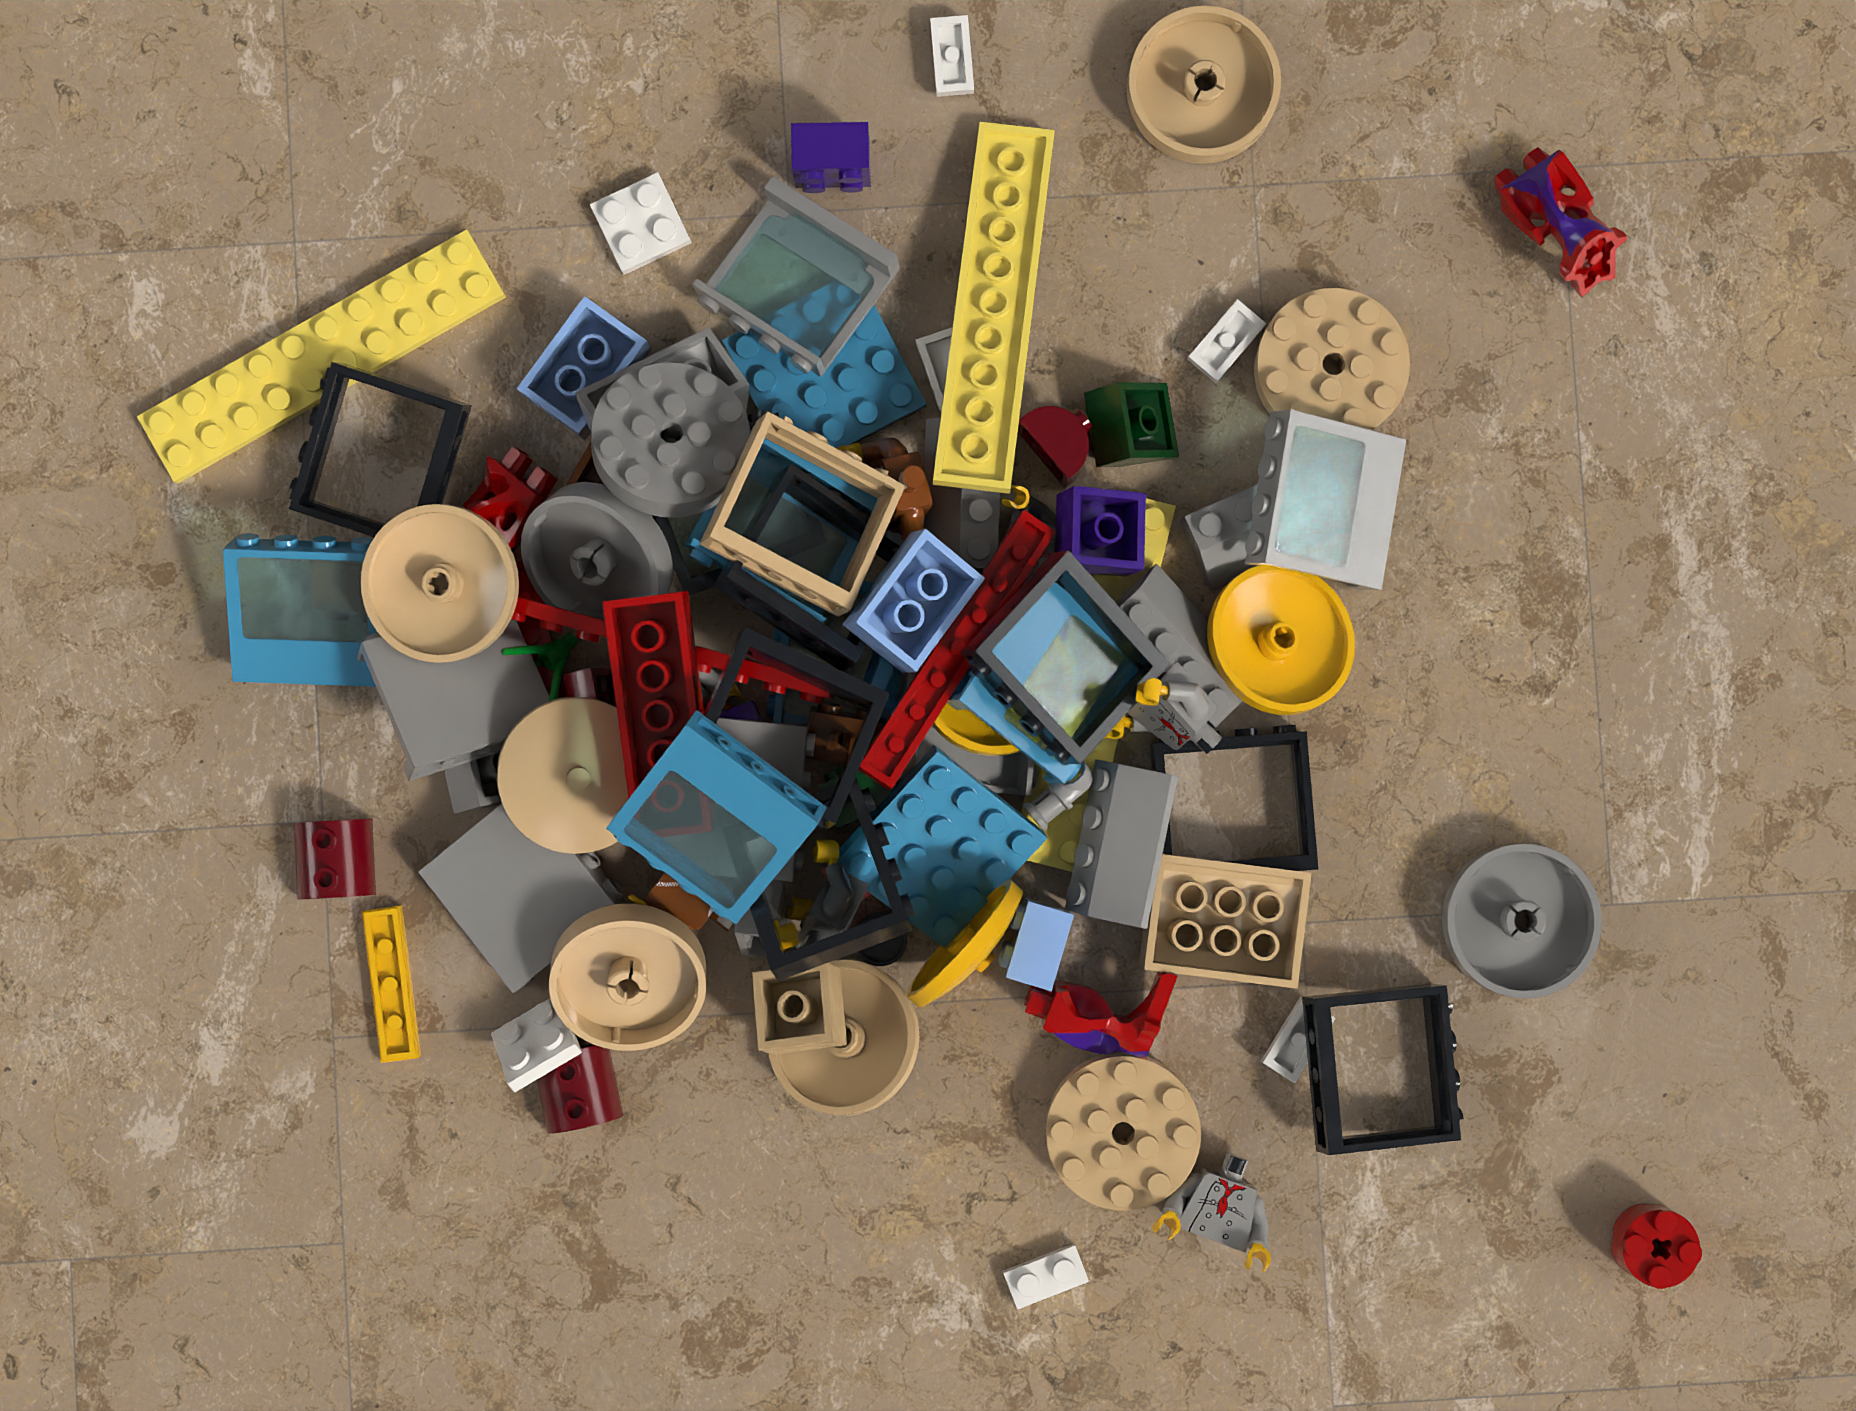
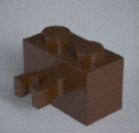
M823 702L818 707L811 706L807 721L809 723L808 733H815L813 757H806L846 763L867 710L857 708L856 713L841 711L842 705L832 702ZM880 717L868 748L885 724L886 718Z

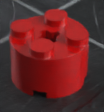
M1636 1204L1622 1212L1614 1223L1611 1250L1616 1262L1625 1272L1648 1286L1665 1289L1682 1283L1693 1273L1702 1258L1699 1237L1692 1224L1685 1217L1667 1207L1658 1204ZM1654 1239H1658L1659 1241L1657 1244L1659 1247L1655 1251H1653L1654 1245L1652 1244V1241Z

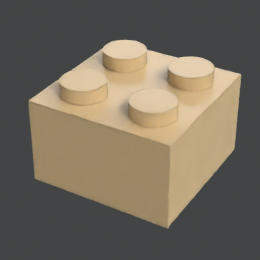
M826 963L781 981H777L771 970L752 972L758 1050L776 1055L847 1045L841 970L839 967Z

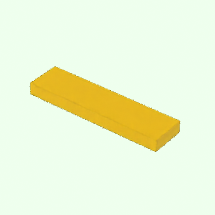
M402 905L362 911L380 1062L386 1063L420 1058L421 1050Z

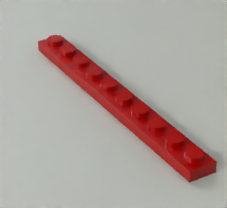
M518 596L512 620L525 623L526 616L541 619L539 624L541 628L562 633L563 626L578 630L576 637L599 643L600 636L607 638L605 620ZM695 645L699 671L710 674L712 667L723 670L729 654ZM748 659L743 660L735 681L745 684L748 683L749 677L764 681L763 689L785 694L786 687L801 691L799 699L821 705L824 698L834 699L835 696L769 665Z

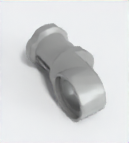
M1084 761L1079 769L1082 772L1075 781L1066 782L1065 784L1048 783L1047 790L1031 803L1026 802L1022 805L1043 831L1048 828V823L1065 809L1070 810L1073 807L1072 802L1091 786L1093 773Z

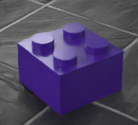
M868 122L791 123V159L795 187L802 188V191L805 193H822L825 191V188L840 187L842 192L855 193L863 191V187H871Z
M1072 486L1056 494L1055 553L1069 550L1089 574L1127 577L1144 570L1146 493Z

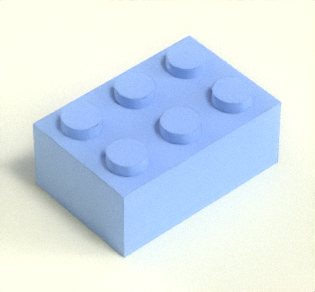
M584 296L517 387V390L529 401L585 440L591 431L576 398V392L645 359L651 347L647 340Z
M927 529L914 531L908 535L842 625L900 672H917L985 578Z
M1024 898L1022 905L1019 904L1009 924L1011 929H1014L1011 942L1004 940L998 958L1000 967H1003L1002 971L1005 977L1052 991L1074 914L1058 907Z

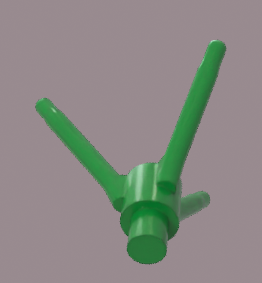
M568 632L561 639L555 638L551 642L540 645L503 648L501 653L504 656L538 653V658L534 660L536 667L544 666L549 670H554L549 701L558 699L566 659L570 656V650L578 644V640L572 633Z

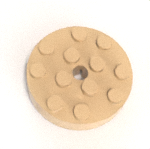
M1217 6L1188 7L1175 11L1159 20L1148 30L1138 44L1127 79L1129 109L1142 135L1164 154L1184 162L1199 164L1215 163L1230 159L1254 144L1267 128L1276 110L1281 92L1280 65L1269 39L1251 20L1235 11ZM1199 78L1207 79L1211 82L1213 89L1208 91L1201 90L1199 95H1197L1199 88L1196 86L1195 80Z
M1343 288L1313 290L1288 302L1277 312L1264 330L1257 345L1254 358L1256 389L1269 415L1270 412L1292 409L1372 431L1396 409L1405 393L1410 375L1409 348L1405 335L1396 319L1384 306L1373 298L1357 291ZM1330 358L1337 362L1341 359L1342 361L1338 364L1340 367L1339 374H1328L1323 368V360ZM1296 426L1294 430L1295 436L1315 443L1338 444L1352 441L1351 439Z
M616 904L602 907L574 921L557 941L550 966V999L555 1012L563 1024L578 1037L589 1043L620 1051L653 1048L679 1036L698 1016L706 994L705 955L699 940L689 927L675 916L663 910L640 904ZM630 967H631V968H632L631 979H628V978H629V973H630Z
M1117 1052L1090 1058L1074 1068L1061 1081L1052 1096L1047 1110L1046 1140L1052 1164L1059 1177L1071 1191L1093 1205L1110 1210L1129 1211L1159 1203L1173 1194L1184 1183L1198 1157L1201 1143V1126L1198 1111L1191 1094L1182 1080L1171 1069L1148 1056L1142 1059L1124 1052ZM1126 1122L1133 1126L1132 1134L1127 1137L1128 1142H1125L1124 1139L1116 1138L1112 1134L1116 1124Z

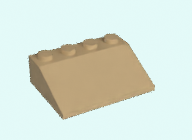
M1162 854L1147 929L1143 928L1138 967L1150 971L1298 989L1312 873Z

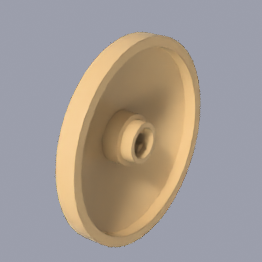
M423 505L397 515L376 534L366 552L362 565L361 594L366 613L374 628L393 648L421 661L434 663L463 660L482 652L504 632L513 616L518 599L519 578L517 565L503 535L495 526L479 514L454 505Z
M564 697L551 700L524 715L505 739L497 765V785L500 799L507 815L517 829L538 845L561 853L580 854L601 850L618 842L613 833L606 829L618 810L628 800L617 709L615 706L589 697Z
M834 960L828 963L839 967L841 970L847 1045L776 1055L769 1054V1058L780 1084L799 1103L821 1113L851 1116L862 1114L881 1106L903 1086L917 1058L919 1025L912 1002L906 997V991L893 977L864 962Z

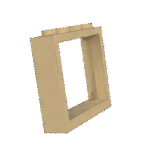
M767 411L756 421L701 539L700 545L732 562L736 560L742 562V567L828 612L840 616L850 611L905 485L889 477V471L881 468L873 469L862 463L861 457L848 450L840 451L827 444V439L822 435L812 431L805 432L795 427L793 421L787 416L782 419ZM765 438L878 498L839 586L724 527Z

